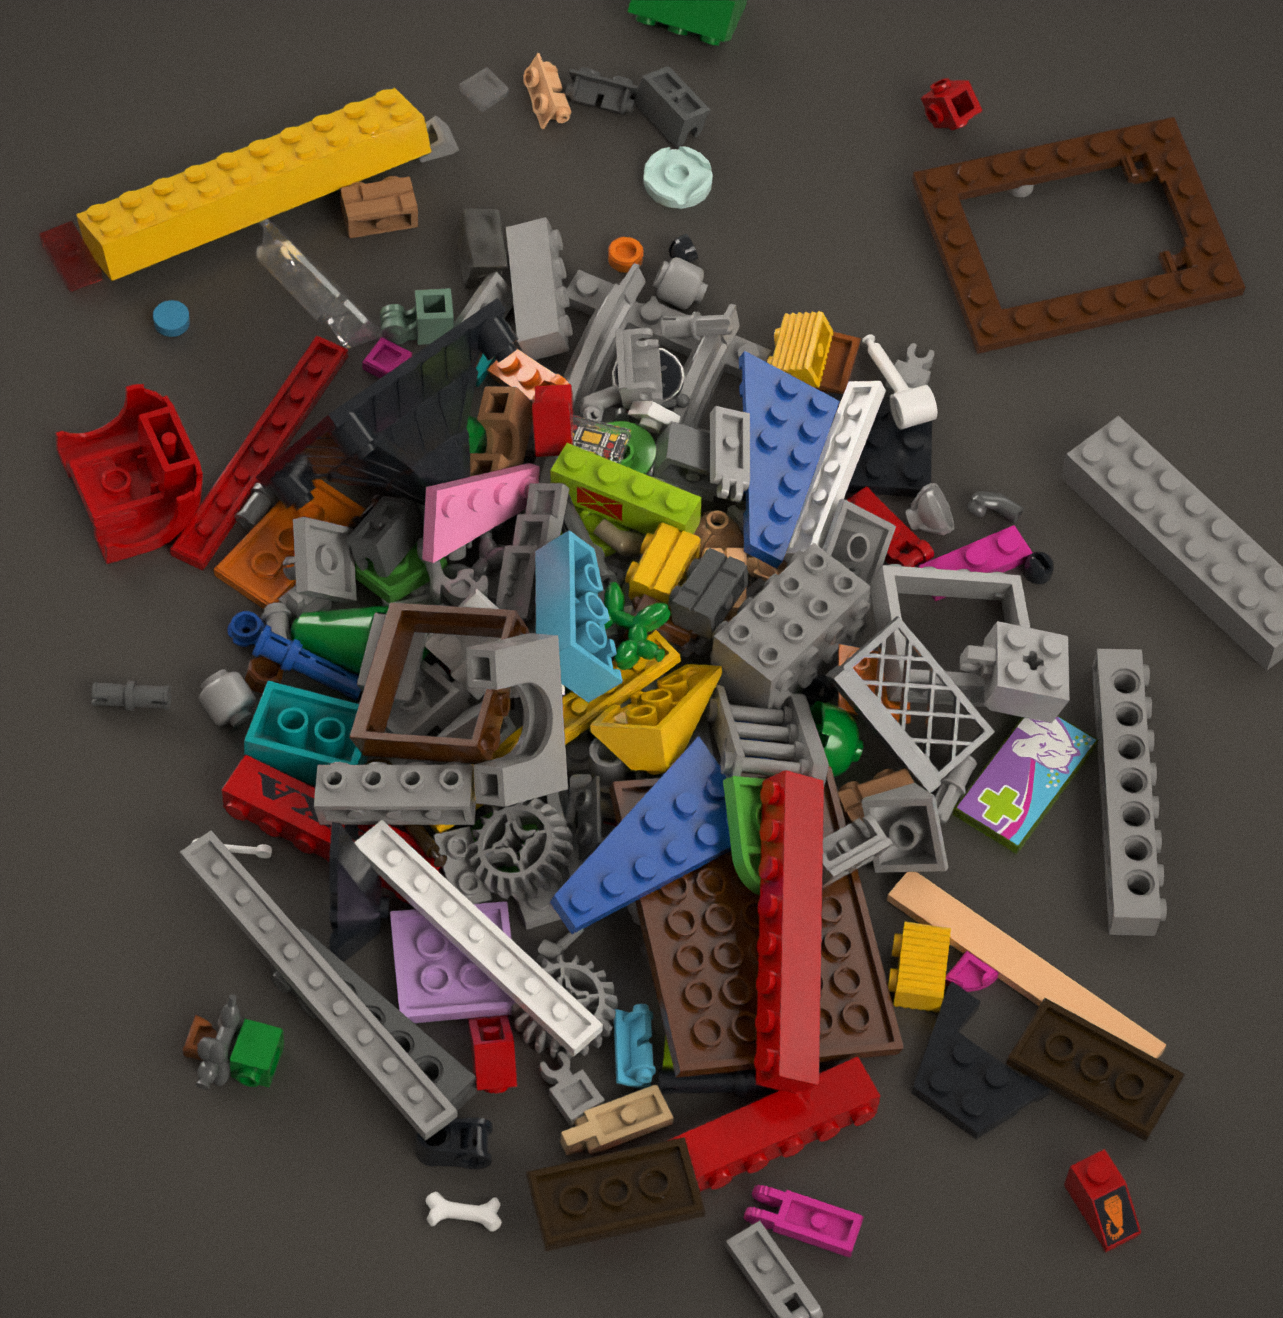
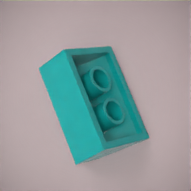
M268 681L244 739V756L246 754L301 782L315 786L318 765H330L333 762L364 765L368 760V756H363L349 738L359 704Z

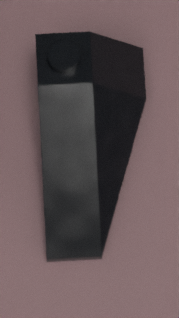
M332 822L329 856V893H331L330 922L333 933H330V951L345 962L380 934L381 919H388L389 895H382V880L341 823Z

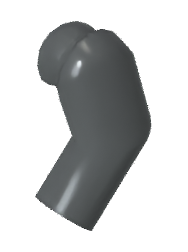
M977 491L971 496L973 499L967 505L968 511L978 517H983L989 508L1013 523L1017 522L1024 511L1022 506L999 492Z

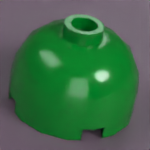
M817 701L812 705L810 711L829 767L832 769L833 776L837 777L850 767L852 761L857 762L860 759L863 751V741L859 739V728L855 719L845 709L835 704Z

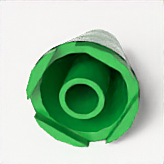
M379 606L304 612L300 615L299 619L294 620L291 627L292 640L297 639L301 641L303 649L359 675L374 614L386 615L388 607Z

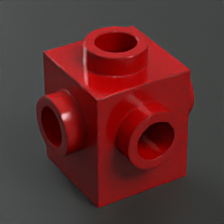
M943 78L930 86L931 91L921 97L925 107V115L934 128L957 130L965 126L972 117L983 111L969 80L950 81L949 78Z

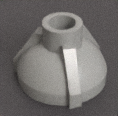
M936 483L923 486L911 503V508L906 510V517L911 528L939 535L950 533L954 530V521L950 506L943 492Z

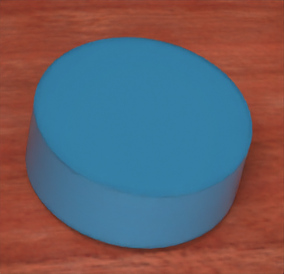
M175 300L160 303L153 312L154 327L157 332L167 337L183 334L190 324L187 307Z

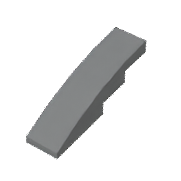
M530 483L525 514H517L513 546H505L496 606L499 609L516 610L522 620H531L536 609L535 551L559 537L561 533L569 487L563 483Z

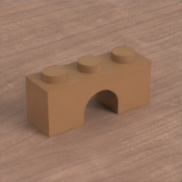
M517 386L484 388L477 420L486 430L487 449L485 454L470 453V477L523 465L533 423V402Z

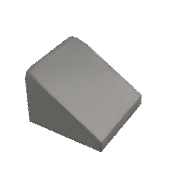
M437 116L425 122L431 153L418 157L421 162L451 155L459 151L450 128Z

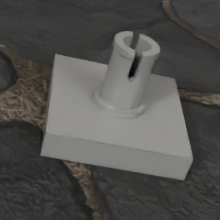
M308 517L293 519L295 556L286 557L283 565L294 564V566L284 568L283 572L289 580H296V593L344 604L357 601L355 559L351 547H348L345 541L353 532V528Z

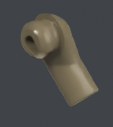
M603 519L593 533L620 555L631 558L641 555L640 549L644 538L639 533L619 530L606 519Z

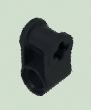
M477 1117L456 1118L431 1136L443 1142L439 1146L428 1145L423 1137L416 1132V1157L421 1163L431 1167L486 1168L492 1163V1156L488 1152V1137L493 1131L492 1122ZM473 1140L476 1141L475 1147H473Z

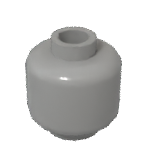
M676 257L671 259L669 263L663 261L652 286L657 288L656 295L660 300L685 310L693 302L700 304L708 284L702 282L704 278L703 269Z
M222 669L208 677L200 685L202 692L199 695V701L216 725L223 726L231 723L233 728H235L252 716L249 710L253 707L256 698L238 672L227 673L225 669Z

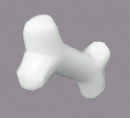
M433 1192L426 1198V1204L430 1208L427 1217L430 1226H435L443 1219L451 1218L481 1223L489 1232H494L501 1227V1219L497 1215L500 1202L496 1197L482 1205L450 1202L445 1200L438 1192Z

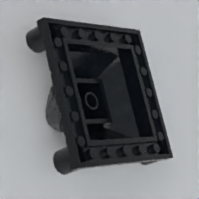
M496 298L329 413L256 476L259 483L264 489L271 488L286 509L293 505L297 511L314 499L311 492L316 486L311 480L326 478L329 482L382 487L398 496L425 505L426 487L470 477L469 433L466 428L478 376L476 366L483 354L488 361L495 357L498 362H501L517 350L513 343L519 338L503 318L506 312L503 304Z

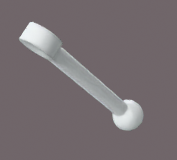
M224 844L231 853L254 854L264 859L270 858L272 854V847L265 844L258 845L257 847Z

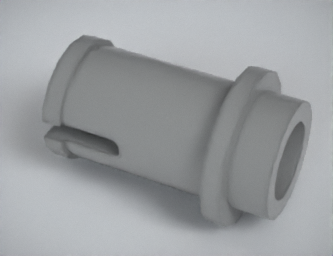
M271 603L267 605L261 616L263 623L272 627V632L292 641L289 620L292 617L291 611L287 609L284 603Z

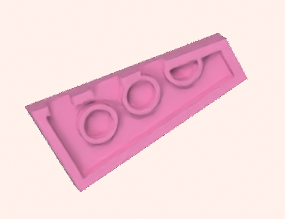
M527 463L426 487L422 560L434 563L525 510L530 483H539L540 466Z

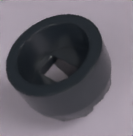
M686 233L671 242L669 255L672 259L677 257L689 263L698 259L694 244Z
M1037 551L1029 555L1023 568L1025 578L1034 584L1048 582L1054 570L1053 560L1045 552Z
M818 674L808 687L803 688V695L806 696L807 701L811 705L817 701L827 703L833 699L836 693V688L824 674ZM822 687L825 688L823 696L819 695Z

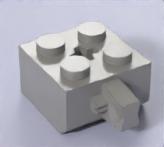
M997 621L984 638V645L982 647L968 645L960 655V670L979 675L984 679V704L991 711L1052 723L1069 702L1068 636Z

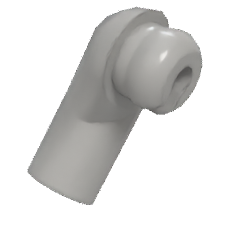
M614 385L584 397L578 414L583 426L587 428L597 427L602 420L604 409L621 403L618 388Z

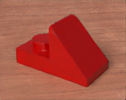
M572 385L535 386V402L532 403L536 457L559 456L566 443L573 445Z

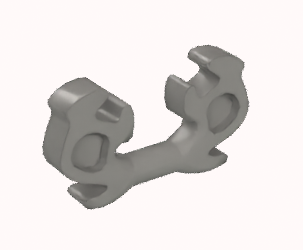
M418 539L417 554L427 568L430 577V593L437 604H440L441 595H443L451 604L458 607L476 588L484 596L488 597V579L485 575H482L479 581L475 582L474 570L463 569L457 572L455 579H449L444 575L439 560L434 563L422 560L423 539ZM472 541L446 556L451 561L465 558L466 547L472 548Z

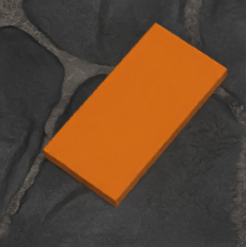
M311 480L316 486L311 492L314 496L312 501L297 511L293 505L286 509L281 501H279L214 568V576L262 609L271 603H279L278 599L296 585V580H289L283 572L284 568L294 566V564L283 565L286 557L295 556L293 519L308 517L348 527L350 520L354 516H360L366 509L323 480Z

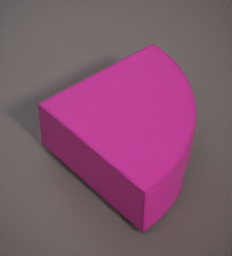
M966 951L946 975L945 986L948 987L951 982H954L966 992L978 991L994 983L999 973Z

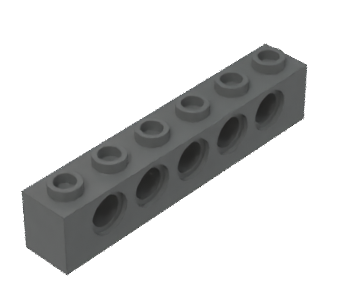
M306 929L300 930L425 1074L433 1075L437 1078L433 1083L457 1111L476 1094L475 1075ZM270 963V978L273 984L284 994L290 992L299 1000V1005L303 1011L315 1019L317 1017L316 1014Z

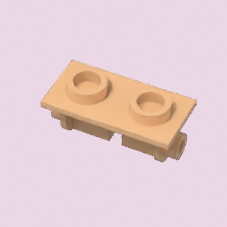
M537 53L529 67L526 68L523 81L528 89L533 111L537 115L541 129H544L549 120H557L558 123L567 122L570 119L571 108L565 93H560L563 87L556 66L550 62H543L541 55Z

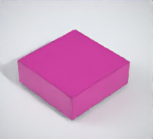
M381 337L363 360L362 369L378 378H382L411 358L412 352Z

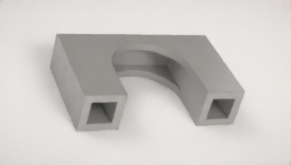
M528 633L466 648L468 687L498 690L514 686L521 697L524 710L523 729L515 747L503 757L473 765L476 803L506 807L568 789L558 635Z

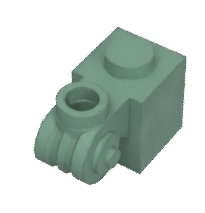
M451 288L415 290V306L407 311L399 304H390L383 307L379 313L382 337L395 344H402L407 340H417L418 345L431 344L453 329L454 317Z

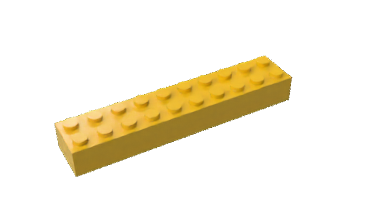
M396 88L379 91L375 96L363 101L349 103L340 110L316 116L312 121L300 126L286 128L275 136L253 141L247 147L234 152L223 153L217 159L202 165L190 166L184 172L169 178H160L149 186L136 191L125 192L119 198L109 202L90 206L86 211L76 214L85 249L109 279L114 281L337 191L340 188L347 187L354 182L362 181L431 153L425 118Z

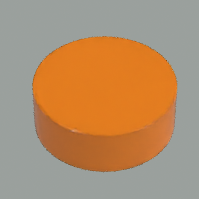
M617 238L609 245L608 262L616 271L628 273L634 263L642 265L643 247L634 238Z

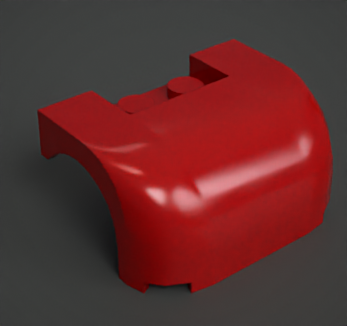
M144 384L129 385L125 388V402L118 416L106 425L85 433L56 432V451L68 478L72 477L94 527V537L106 564L158 549L173 540L191 523L200 506L203 472L200 461L177 411L167 395L163 397L156 391L145 389Z

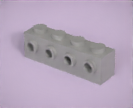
M547 217L506 227L516 332L519 338L517 342L523 353L533 360L568 352V337L573 335L570 319L568 315H565V308L569 307V298L566 288L562 286L561 280L566 278V270L563 260L559 257L558 251L563 250L560 232L558 229H552Z
M333 762L330 765H318L314 809L320 825H332V822H338L341 825H376L381 820L387 825H474L476 809L473 765H466L461 762H449L445 765H427L422 762H410L407 765H388L384 762H372L368 765H350L345 762Z

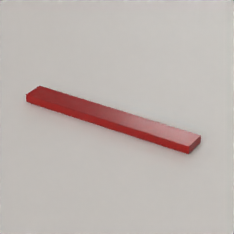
M316 335L199 506L191 523L181 532L170 548L172 557L202 571L205 569L237 522L235 515L251 497V489L256 483H259L256 476L283 454L348 358V349Z

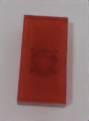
M72 221L39 233L42 245L70 292L103 279L102 271Z

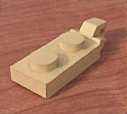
M655 1084L584 1111V1115L575 1120L576 1127L561 1132L560 1143L566 1156L583 1151L586 1148L589 1154L597 1151L601 1152L672 1125L674 1118L658 1085Z

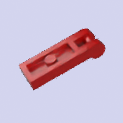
M867 486L847 499V501L896 526L885 557V561L889 565L899 564L903 567H915L919 563L924 564L934 558V551L930 544L923 539L920 540ZM905 548L909 551L908 554L900 553Z

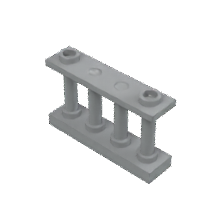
M716 685L714 699L710 698L706 705L705 718L706 721H710L721 757V774H725L726 778L732 776L740 777L741 772L774 776L787 770L824 780L825 785L829 763L805 695L793 694L788 706H783L782 710L731 705L728 702L724 686ZM734 720H737V721H746V722H755V723H764V724H774V725H780V726H771V725H761V724L735 722ZM740 738L757 739V740H767V741H776V742H785V744H781V743H771V742H762V741H753V740H744V739H740ZM745 755L791 760V762L745 757Z

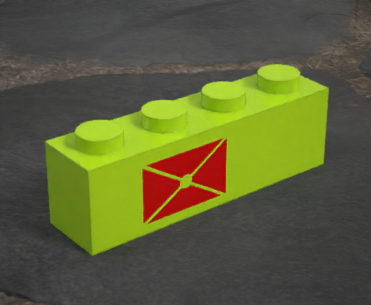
M566 443L550 470V483H563L569 487L568 494L575 506L643 534L648 532L654 534L659 523L661 524L662 522L678 528L679 531L684 530L694 534L700 524L702 497L572 444Z

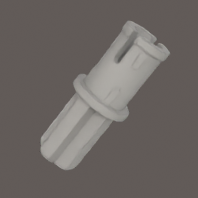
M697 311L693 312L692 315L663 316V320H661V334L664 339L693 337L696 341L701 340L702 336L730 335L734 330L733 317L730 315L701 316L700 312Z
M970 755L940 780L941 785L937 787L938 790L935 794L940 823L944 824L948 821L958 799H962L966 794L965 786L977 765L975 759Z

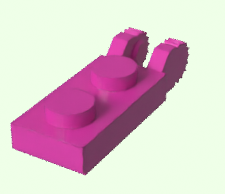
M755 1185L751 1194L752 1197L768 1206L780 1207L778 1214L759 1208L747 1207L743 1216L746 1222L755 1224L760 1221L765 1229H773V1232L849 1258L851 1257L864 1217L862 1215L789 1190L783 1192L772 1187Z

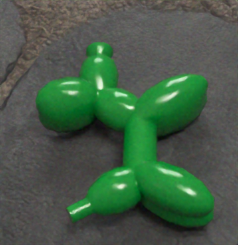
M611 582L604 593V606L608 609L610 621L604 624L605 630L613 624L629 630L628 640L619 645L616 649L617 654L614 655L617 667L624 671L631 669L638 663L641 657L646 660L655 659L658 662L662 661L665 656V650L659 649L658 645L647 640V632L658 629L667 622L671 615L668 605L665 603H654L643 608L636 616L624 612L625 597L618 583Z

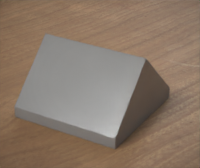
M840 499L823 550L842 565L858 568L860 570L859 578L869 585L884 563L896 526L845 499Z
M916 783L868 796L861 800L864 817L868 814L877 821L886 837H889L893 843L882 855L873 860L875 873L946 871L948 869L935 795Z

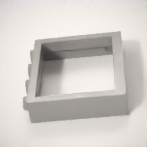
M899 564L882 565L869 584L871 586L870 593L877 633L896 616L902 619L898 593L999 600L1002 604L1005 623L1030 628L1021 575H1010L1003 572H971L968 569L943 570L930 566L923 568L903 567ZM898 629L886 638L885 654L905 655L906 640ZM885 659V681L902 682L904 660ZM910 669L909 683L929 684L930 670ZM945 671L973 706L987 707L984 704V679L981 676L973 673ZM936 676V685H944ZM886 686L888 701L901 702L902 687ZM909 688L908 702L927 703L928 689ZM935 689L934 704L953 705L954 696L949 690Z

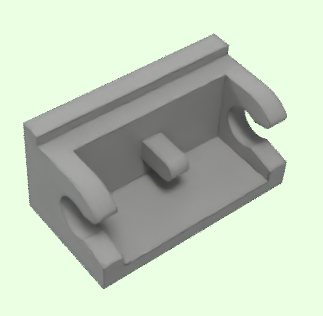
M615 329L618 382L623 409H630L633 401H653L659 405H664L658 339L638 340L640 338L653 337L652 329Z
M868 814L863 817V821L858 818L849 825L823 838L822 888L875 860L893 844L871 815Z

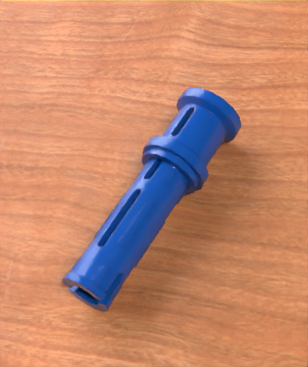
M265 626L251 655L255 657L259 655L280 664V668L283 671H291L293 669L343 693L355 701L357 700L361 689L357 686L358 675L303 649L301 641L297 639L290 641L272 632V627Z

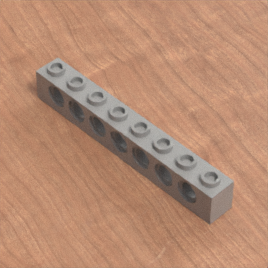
M1097 649L1092 665L1109 935L1155 936L1160 921L1165 922L1167 904L1166 899L1160 898L1159 887H1163L1164 866L1163 864H1157V853L1161 852L1162 835L1161 830H1155L1154 819H1158L1159 798L1158 796H1152V785L1156 784L1157 767L1156 763L1150 762L1149 752L1154 750V730L1148 729L1147 719H1151L1152 699L1151 697H1145V687L1149 685L1150 669L1148 664H1143L1142 650ZM1117 689H1123L1129 693H1121ZM1119 722H1127L1131 726H1124ZM1126 754L1133 757L1134 759H1126L1121 755ZM1123 788H1131L1136 792L1130 793L1125 791ZM1125 821L1135 822L1139 826H1130ZM1127 855L1138 856L1141 860H1132ZM1129 889L1140 890L1144 895L1133 894Z

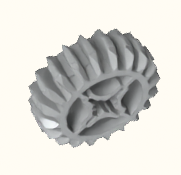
M534 798L531 802L527 800L516 803V805H509L501 810L496 806H491L494 815L489 819L487 817H480V822L484 825L483 828L472 830L473 836L478 841L468 845L470 852L475 853L469 860L471 866L477 868L474 872L476 878L481 879V882H484L485 887L491 893L495 894L497 892L501 898L507 900L512 895L516 900L522 902L526 892L531 898L537 899L540 887L545 891H551L549 882L553 878L562 880L559 869L570 867V861L565 856L574 852L573 846L568 842L573 836L570 829L566 827V819L557 813L553 805L548 803L545 805L538 798ZM535 824L543 826L545 829L538 832L535 829L525 831L522 826ZM504 865L507 868L517 866L520 872L505 873L499 871L498 867Z
M560 954L557 957L556 964H551L544 957L541 961V967L603 1024L602 1032L589 1043V1045L599 1049L602 1045V1037L609 1038L612 1033L611 1025H614L615 1009L618 1008V998L613 995L615 990L613 982H605L606 973L604 970L593 973L594 964L592 960L581 966L579 965L577 955L573 957L571 963L564 962V958ZM572 986L577 987L583 991H578L574 989ZM517 1003L511 1006V1015L513 1018H517L515 1020V1028L517 1032L524 1031L523 1040L525 1044L536 1041L535 1050L537 1053H540L546 1047L550 1048V1056L553 1059L557 1056L558 1051H565L569 1059L573 1057ZM588 1044L580 1051L584 1057L589 1051Z

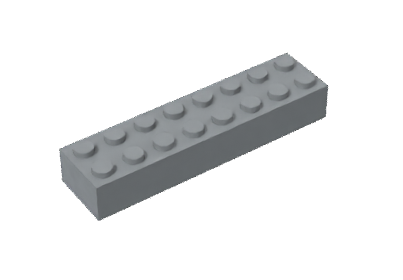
M1119 416L1066 454L1061 479L1266 671L1283 659V567Z

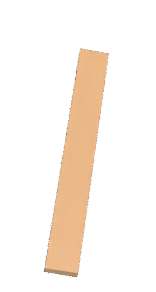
M906 872L889 892L887 901L918 923L951 928V946L963 954L968 951L999 973L997 978L1037 1006H1040L1043 999L1047 998L1157 1059L1164 1052L1166 1044L918 872Z

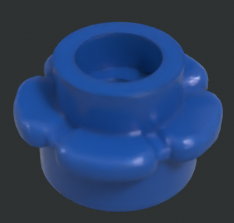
M242 611L232 618L227 632L228 636L233 638V643L241 647H247L251 644L256 645L265 627L263 621L255 613ZM245 629L250 630L248 633L243 632Z

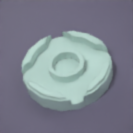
M679 146V149L670 150V147L662 148L652 154L646 162L643 184L647 194L659 204L679 209L692 207L703 201L711 191L712 168L710 162L700 152L689 147Z

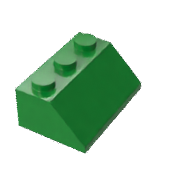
M631 0L628 13L637 15L635 20L640 23L655 26L656 21L668 24L667 30L684 36H687L688 31L701 35L700 41L719 46L720 41L731 40L747 0Z

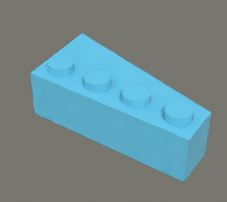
M568 530L535 551L536 634L558 635L561 684L589 703L621 684L623 680L621 671L616 668L614 669L611 657L616 655L617 652L614 640H607L604 624L610 621L608 609L598 597V593L603 591L595 549Z

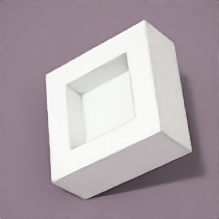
M633 401L628 415L640 420L639 426L653 433H659L671 421L678 423L681 417L653 401Z

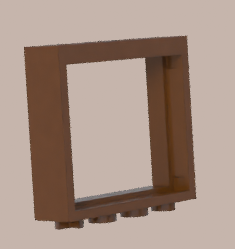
M390 603L349 738L363 756L461 762L467 764H478L492 760L494 751L500 745V729L503 718L508 715L510 710L512 686L498 690L486 689L472 739L384 732L414 632L496 637L502 640L528 634V627L516 610Z

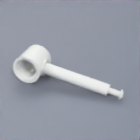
M873 335L865 336L862 344L868 346L867 351L895 392V394L890 395V409L897 427L905 429L936 420L937 405L929 386L923 385L909 388L881 345L874 343L875 337Z

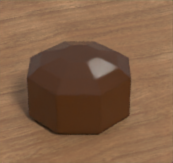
M260 656L250 660L245 682L252 691L263 693L268 681L281 684L283 670H281L280 664Z

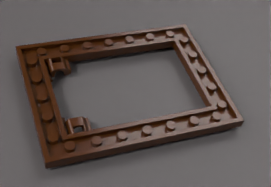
M1175 117L913 172L912 183L977 354L1243 295L1246 288ZM1142 162L1144 168L1137 170L1134 163ZM1121 166L1127 183L1139 184L1152 181L1157 177L1159 184H1162L1183 235L1185 245L1181 252L1175 255H1171L1170 250L1159 253L1158 259L1164 274L1001 309L960 200ZM1185 267L1184 270H1177V268Z

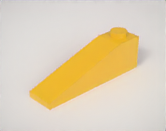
M697 664L682 666L657 680L658 688L647 692L638 691L632 694L630 704L622 708L620 705L614 704L607 708L590 725L591 733L631 770H642L652 775L665 773L685 751L722 675V666Z

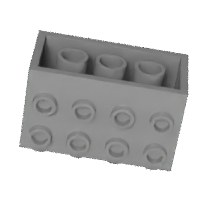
M814 542L804 552L801 550L797 551L791 557L787 568L783 572L769 577L762 591L754 599L752 597L747 598L741 604L737 615L729 622L723 621L715 629L712 635L713 647L710 658L711 665L722 666V675L717 685L724 686L727 698L736 705L782 710L783 706L787 707L793 694L802 693L803 688L808 687L818 674H821L838 658L839 644L850 646L863 634L867 626L865 618L870 608L868 601L871 586Z

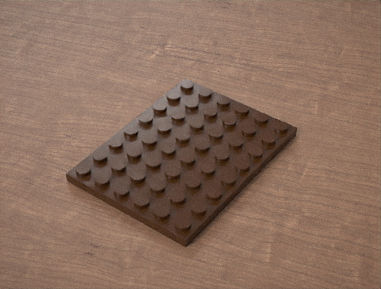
M828 767L824 785L823 838L846 826L831 767ZM741 772L740 777L767 779L772 777V775ZM660 778L612 782L609 791L617 825ZM731 851L635 901L676 1077L755 1069L754 1059L757 1045L755 1019L758 1001L756 980L758 977L759 957L757 951V941L759 938L758 903L760 895L749 890L739 878L733 864ZM858 869L822 888L819 1063L848 1060L855 1057L868 1058L897 1055L904 1048Z

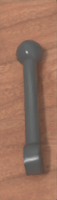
M679 394L676 399L664 401V405L661 406L664 408L675 406L685 408L689 405L690 399L686 394ZM617 409L615 411L616 421H629L630 417H632L628 415L629 410Z

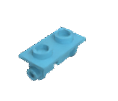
M646 1004L634 1005L633 1011L630 1013L615 1009L616 1083L638 1089L650 1087L652 1076L656 1073V1068L653 1066L652 1044L649 1043V1038L652 1037L651 1020H653V1012L649 1010V1006Z

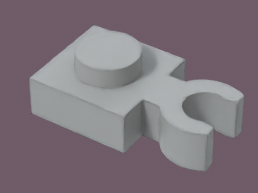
M915 343L908 347L906 362L898 359L895 364V368L909 388L928 384L931 372L927 370L931 368L934 359L933 350H929L928 355L924 358L916 357L917 344ZM886 382L884 386L886 392L884 395L890 397L895 392L889 383Z
M561 1051L557 1053V1061L562 1068L557 1071L550 1070L543 1061L540 1063V1075L545 1082L555 1084V1086L549 1088V1097L568 1124L572 1126L575 1124L576 1119L584 1115V1111L604 1104L605 1100L583 1069L575 1074L571 1073L570 1059Z

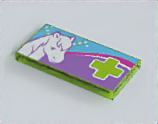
M1059 715L1052 723L1022 717L954 807L952 815L1018 854L1097 747L1098 739Z

